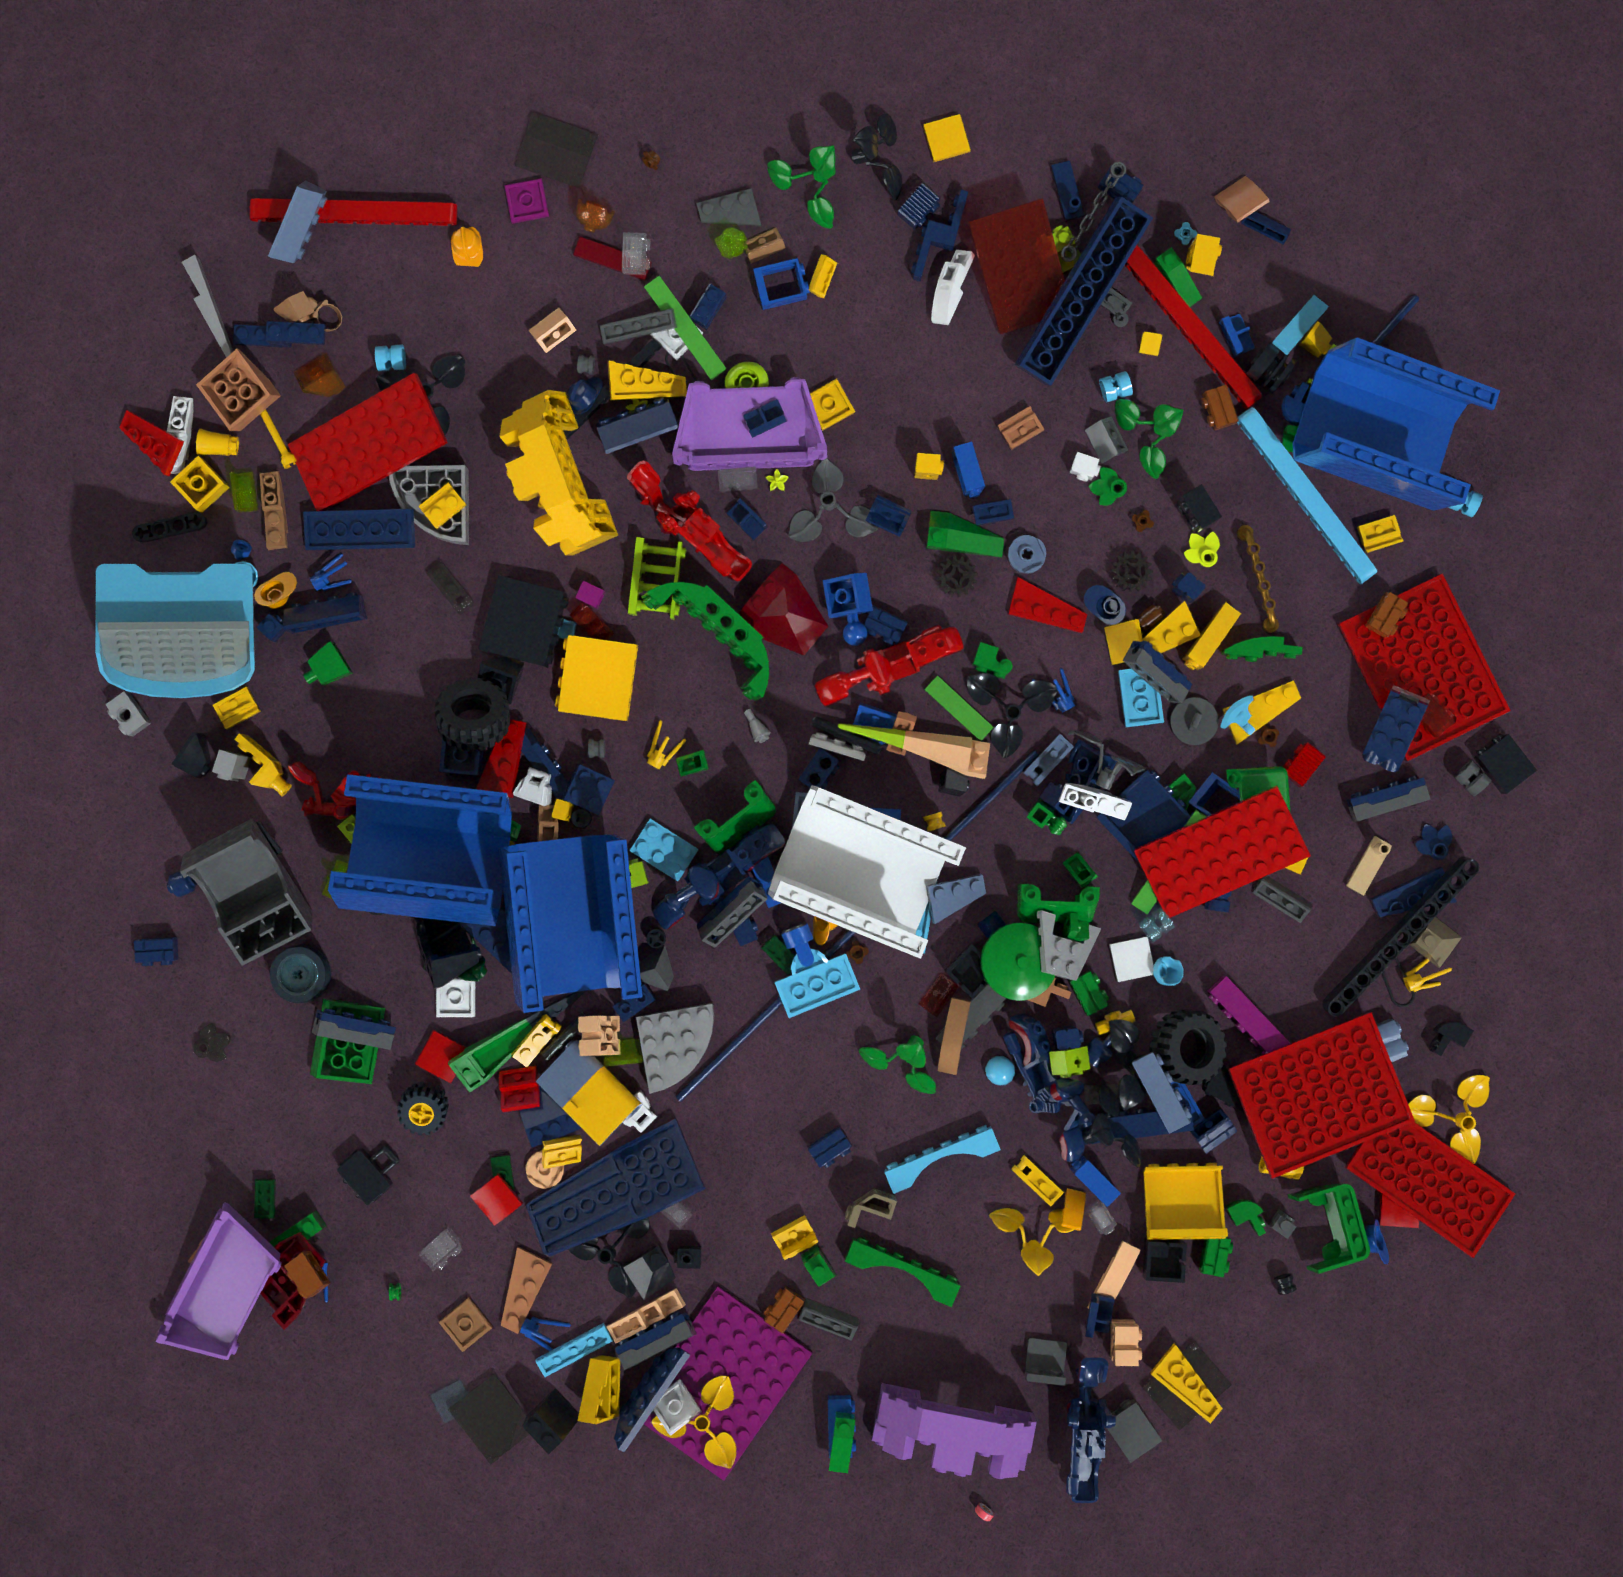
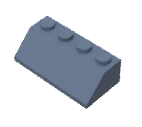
M306 180L297 186L269 252V257L290 263H295L298 259H302L305 253L303 246L305 242H309L313 233L310 231L311 227L317 224L320 217L317 213L320 207L323 208L327 201V197H325L326 190Z
M1153 1051L1135 1059L1132 1064L1168 1133L1170 1134L1190 1124L1189 1118L1192 1115L1187 1106L1183 1108L1180 1102L1183 1098L1179 1090L1173 1089L1171 1083L1174 1081L1168 1071L1164 1072L1161 1066L1164 1062L1160 1054L1155 1055Z

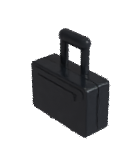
M384 1145L372 1157L362 1148L359 1151H354L339 1164L340 1167L337 1169V1172L343 1178V1183L348 1184L356 1193V1198H360L366 1205H370L392 1186L393 1182L386 1173L398 1164L400 1160L388 1145ZM384 1152L392 1162L382 1170L374 1160Z

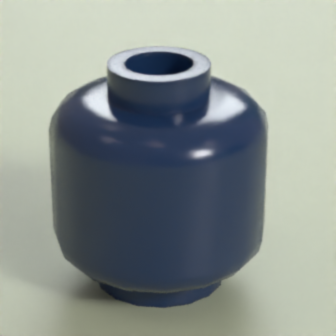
M180 871L169 875L167 889L171 894L182 897L195 891L197 883L190 876L184 878Z

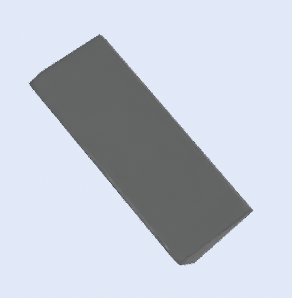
M1269 876L1260 878L1252 891L1253 894L1299 923L1312 910L1311 902Z
M807 1298L798 1318L801 1322L851 1341L860 1320L857 1317Z

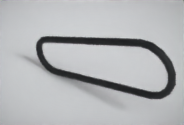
M1396 958L1395 960H1396V962H1397V964H1398V966H1399V968H1400V970H1401V972H1402L1404 978L1407 977L1406 974H1405L1404 969L1402 968V966H1401V964H1400V962H1399V960H1398V958ZM1383 971L1381 974L1392 1002L1398 1007H1407L1411 1005L1415 999V992L1412 991V999L1409 1003H1397L1392 995V992L1390 990L1389 984Z

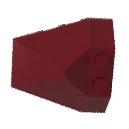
M783 563L768 576L739 613L744 620L764 637L763 640L801 655H805L829 627L798 576Z
M301 1232L273 1246L280 1253L279 1261L282 1264L277 1273L274 1272L272 1276H269L260 1293L275 1310L271 1316L283 1330H286L299 1316L307 1298L305 1299L299 1294L297 1285L288 1277L285 1265L305 1251L312 1252L321 1268L326 1261Z

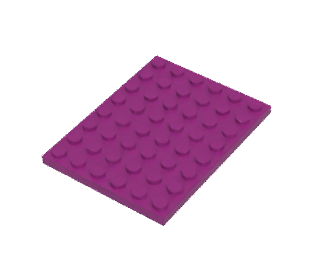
M717 1286L692 1322L697 1334L676 1345L677 1348L687 1351L690 1357L671 1385L679 1379L682 1380L702 1412L700 1414H705L710 1404L704 1403L701 1399L703 1387L716 1377L728 1376L730 1378L734 1391V1399L731 1406L722 1411L712 1407L708 1417L711 1421L709 1430L716 1437L720 1433L726 1432L735 1441L736 1458L732 1468L728 1469L717 1466L708 1461L704 1448L705 1444L713 1438L706 1431H698L692 1424H685L686 1432L681 1437L670 1438L661 1434L652 1425L653 1418L657 1416L652 1411L644 1425L724 1481L812 1355V1351L785 1332L781 1333L767 1324L762 1316Z

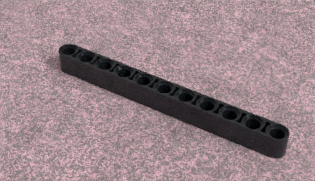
M1460 857L1328 994L1322 1003L1324 1010L1335 1017L1342 1015L1478 873L1480 868L1478 862L1469 857ZM1470 862V868L1465 871L1466 863ZM1454 876H1457L1456 883L1452 885V878ZM1443 890V896L1438 899V893ZM1430 904V910L1425 913V906ZM1416 918V925L1411 927V921ZM1403 932V938L1398 940L1399 933ZM1390 946L1389 953L1384 955V949ZM1377 960V965L1371 968V963ZM1363 974V980L1357 982L1358 976ZM1350 988L1349 995L1344 996V991ZM1337 1002V1007L1334 1010H1330L1331 1004Z

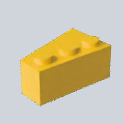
M1197 234L1188 248L1185 263L1186 269L1190 272L1213 276L1218 256L1220 257L1222 245L1219 244L1220 238Z
M1184 601L1143 637V641L1151 643L1155 651L1164 653L1201 635Z
M600 1355L590 1359L577 1421L599 1424L619 1417V1358Z

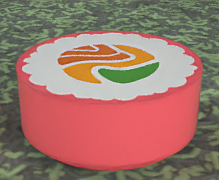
M978 1503L975 1507V1512L983 1520L991 1521L994 1517L993 1511L983 1503Z

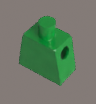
M329 641L307 661L311 670L303 674L308 684L318 679L322 685H327L349 676L353 672L335 643Z
M815 1245L801 1255L804 1266L818 1287L837 1276L818 1245Z

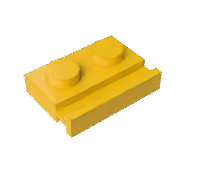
M448 482L418 507L433 526L438 529L467 505Z
M1395 515L1357 527L1365 554L1403 542Z
M248 687L213 704L215 711L227 730L261 712Z
M580 1134L543 1141L542 1166L544 1169L581 1162L582 1138Z

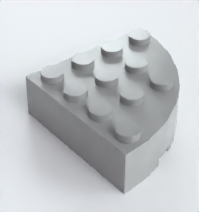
M465 465L405 466L389 475L392 490L401 509H414V523L440 540L453 544L469 545V470ZM449 482L467 506L436 529L418 506Z
M713 1002L636 1017L649 1094L665 1090L678 1083L700 1062L713 1032Z

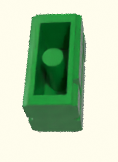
M1088 970L1079 975L1077 981L1069 980L1087 1016L1108 1006L1106 1001L1109 998L1105 990H1100L1098 986L1100 980L1096 973L1092 974Z
M1229 1237L1225 1239H1204L1199 1265L1201 1273L1224 1277V1274L1228 1273L1230 1262L1227 1261L1228 1253L1231 1254L1233 1251V1242H1231Z

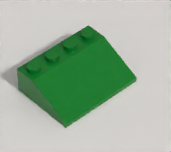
M323 998L321 1011H324V1008L336 1010V1014L341 1015L343 1012H349L354 1014L356 1018H361V1015L372 1017V1021L379 1022V1019H384L385 1008L326 998ZM316 1036L310 1075L319 1079L372 1084L378 1047Z

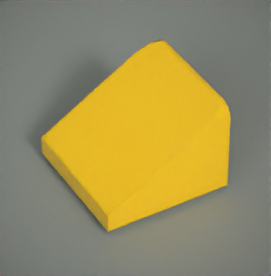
M1143 332L1139 353L1158 356L1162 334Z
M556 799L552 817L569 822L574 804Z

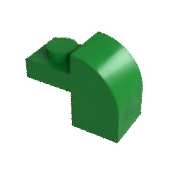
M1238 1199L1224 1206L1234 1225L1238 1226L1249 1220L1258 1236L1266 1233L1263 1228L1266 1226L1261 1216H1257L1264 1211L1255 1202L1248 1199Z

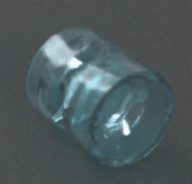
M1161 907L1151 913V918L1146 917L1138 923L1152 943L1161 938L1163 932L1168 933L1175 928L1173 922ZM1157 920H1158L1159 923L1161 924V927H1159V928H1158V926L1155 924V922H1156Z

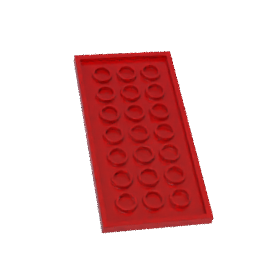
M413 373L288 444L291 454H294L297 460L295 463L316 511H326L448 442L418 374Z
M1274 786L1134 849L1167 919L1311 856L1278 786Z
M1415 1122L1360 1143L1344 1167L1472 1258L1475 1257L1515 1196V1193Z

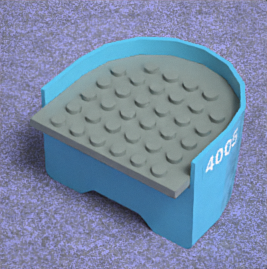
M136 564L99 565L96 568L95 653L100 673L108 683L125 691L152 697L168 698L211 696L234 690L250 681L255 670L252 568L247 564H213L203 572H145Z

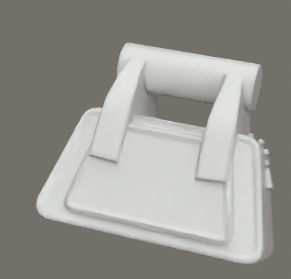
M529 767L527 776L521 779L513 795L542 806L550 805L552 803V788L549 785L551 774ZM534 777L540 778L542 781H535Z
M639 1090L634 1096L642 1103V1106L632 1117L627 1118L623 1123L629 1127H636L642 1133L657 1116L650 1111L649 1107L651 1106L647 1097ZM644 1113H645L646 1115H648V1116L639 1124V1122H638L637 1120H638Z

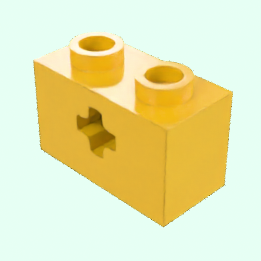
M917 453L915 478L937 480L938 476L942 475L944 460H940L941 455Z

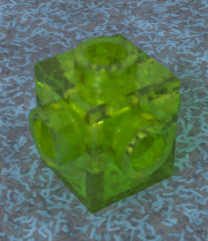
M734 227L725 229L720 236L714 239L721 255L728 259L740 256L744 252L743 250L748 248L744 232Z

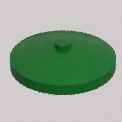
M1011 923L1000 927L987 939L981 954V970L987 984L1000 996L1016 1001L1029 1000L1042 994L1053 982L1054 975L1041 972L1040 947H1042V941L1038 927L1026 923Z

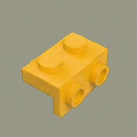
M805 1215L771 1233L784 1260L794 1257L797 1253L811 1248L814 1244L818 1243L817 1236Z

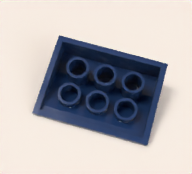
M540 1085V1107L519 1110L532 1148L543 1144V1141L556 1139L582 1129Z

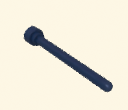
M1417 295L1412 296L1371 343L1380 345L1419 301V297Z

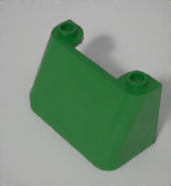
M1284 767L1226 769L1229 786L1239 788L1240 802L1274 786H1278L1290 811L1288 774Z
M756 780L750 783L744 791V796L749 805L719 827L718 824L708 819L701 821L694 827L714 852L722 854L742 840L744 834L757 825L762 826L775 815V804Z
M1018 884L1017 916L1023 922L1040 923V918H1037V911H1045L1056 915L1054 924H1064L1070 913H1078V920L1090 923L1094 918L1099 901L1100 887L1085 886L1079 895H1075V902L1041 901V892L1037 886Z

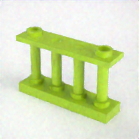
M636 537L628 607L629 615L637 616V611L648 610L670 613L671 620H675V615L679 616L680 605L673 598L671 605H662L655 610L654 608H648L642 600H639V592L643 593V591H649L660 586L641 581V574H645V572L675 575L674 583L679 582L681 559H685L686 547H683L682 542H678V548L650 546L648 543H645L644 538ZM647 553L677 556L676 567L648 565L646 562H643V556L647 555Z

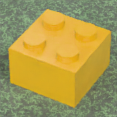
M199 456L170 481L183 497L201 513L230 488L213 468Z

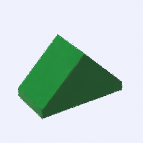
M704 750L676 758L680 777L709 770Z
M1078 852L1063 862V865L1079 888L1084 887L1098 877Z

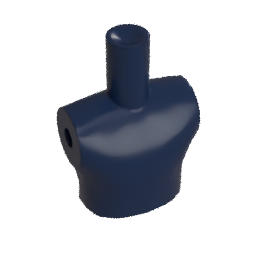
M1110 1034L1104 1041L1094 1037L1087 1046L1089 1062L1096 1068L1113 1055L1109 1048L1111 1045Z

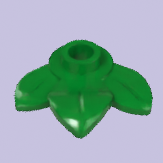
M1103 467L1099 470L1101 479L1092 482L1089 485V489L1093 494L1100 496L1099 505L1108 506L1113 504L1116 498L1122 497L1126 493L1127 484L1124 480L1118 478L1114 470ZM1119 485L1121 490L1115 491L1114 486Z

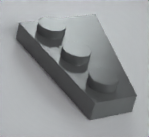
M752 188L696 203L701 223L755 225L761 227Z

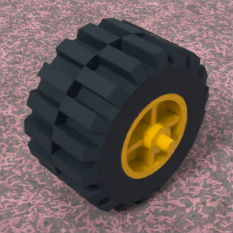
M420 1082L419 1085L414 1083L412 1087L406 1088V1091L403 1092L398 1105L397 1116L400 1117V1124L404 1123L403 1128L405 1130L409 1128L410 1133L414 1134V1132H417L418 1135L422 1136V1133L430 1135L431 1131L435 1133L438 1128L443 1126L449 1104L444 1090L440 1091L438 1085L434 1087L431 1082L428 1084Z

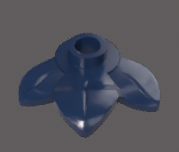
M1425 824L1421 831L1423 840L1415 842L1416 848L1420 853L1430 855L1435 860L1446 858L1449 852L1448 845L1452 842V833L1449 826L1446 825L1437 831L1434 827ZM1437 847L1441 848L1440 854H1437L1435 852V849Z

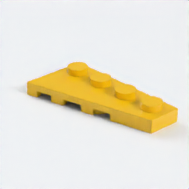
M608 361L610 400L686 397V377Z
M1291 681L1254 696V700L1248 706V711L1252 715L1248 723L1257 731L1301 699L1295 682ZM1231 706L1222 709L1224 715ZM1237 723L1229 725L1236 745L1250 736Z
M1174 1343L1151 1370L1150 1374L1211 1424L1223 1408Z

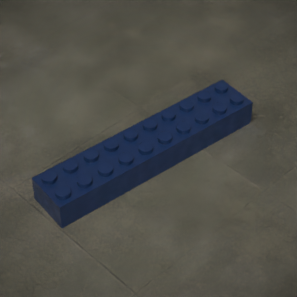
M1123 197L1114 199L1016 361L1015 366L1045 385L1051 386L1153 217Z

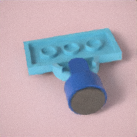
M802 922L782 931L781 935L786 948L794 947L797 953L791 964L792 975L774 982L788 1018L860 990L846 953L827 960L822 952L809 947L808 941L814 939L808 923Z

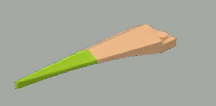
M838 724L840 729L902 748L966 776L982 779L986 777L990 743L972 740L971 737Z

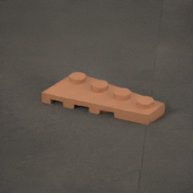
M519 1246L516 1251L501 1326L517 1334L553 1264Z

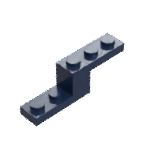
M961 190L960 195L955 196L953 206L956 207L955 214H950L949 225L929 220L928 225L923 226L921 237H924L923 244H918L916 255L919 256L918 262H913L911 273L914 274L913 280L921 281L930 245L953 251L968 191Z
M267 321L266 326L234 325L233 344L288 348L292 347V343L325 345L326 325Z

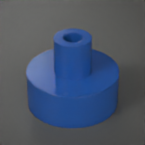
M235 540L231 546V552L237 560L247 558L252 550L251 545L243 540Z

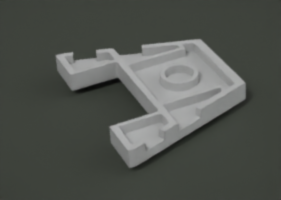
M1037 911V918H1040L1038 932L1041 935L1042 947H1040L1041 972L1077 981L1101 928L1089 925V939L1075 942L1053 935L1055 914Z

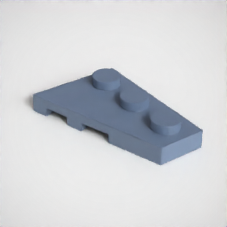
M978 874L926 886L932 922L934 924L938 923L986 894L983 875Z

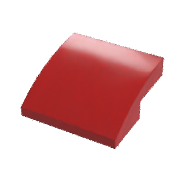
M433 1030L415 1064L435 1076L452 1083L456 1074L448 1065V1061L462 1053L467 1047Z
M537 1066L499 1071L502 1112L540 1107V1088L536 1082L539 1078Z
M499 1173L470 1195L494 1226L523 1204Z
M1380 1193L1381 1205L1378 1220L1380 1226L1419 1228L1418 1219Z

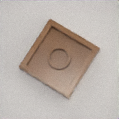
M470 1297L439 1321V1324L462 1352L493 1328L492 1324Z

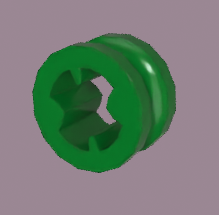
M390 1283V1301H393V1299L401 1300V1283H397V1285Z

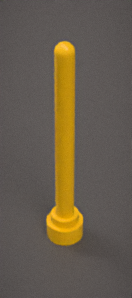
M265 409L260 415L282 455L281 463L284 469H288L291 467L289 464L293 463L295 465L297 460L294 454L288 452Z

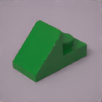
M1070 913L1062 926V938L1075 942L1088 940L1089 922L1078 920V913Z

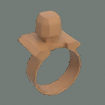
M307 297L315 311L309 316L310 320L314 319L315 324H320L318 311L321 307L328 306L337 313L338 324L332 330L326 329V332L340 327L342 315L336 306L328 304V300L317 303L312 297Z

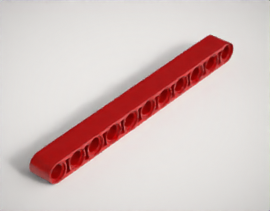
M250 199L249 219L258 222V220H262V222H277V220H281L280 222H282L292 199ZM327 200L324 207H320L317 213L320 215L318 223H334L336 221L341 224H353V222H356V224H372V222H375V224L391 225V223H394V225H410V223L428 226L429 224H432V226L457 225V205L454 203Z
M1136 245L1125 263V267L1133 272L1132 275L1141 286H1145V291L1154 301L1158 302L1156 304L1161 310L1170 316L1169 319L1178 330L1181 329V334L1190 344L1194 345L1193 348L1202 359L1205 358L1207 360L1205 361L1214 373L1218 374L1217 377L1222 383L1231 389L1230 392L1238 402L1243 403V408L1249 409L1262 398L1259 389L1147 255Z

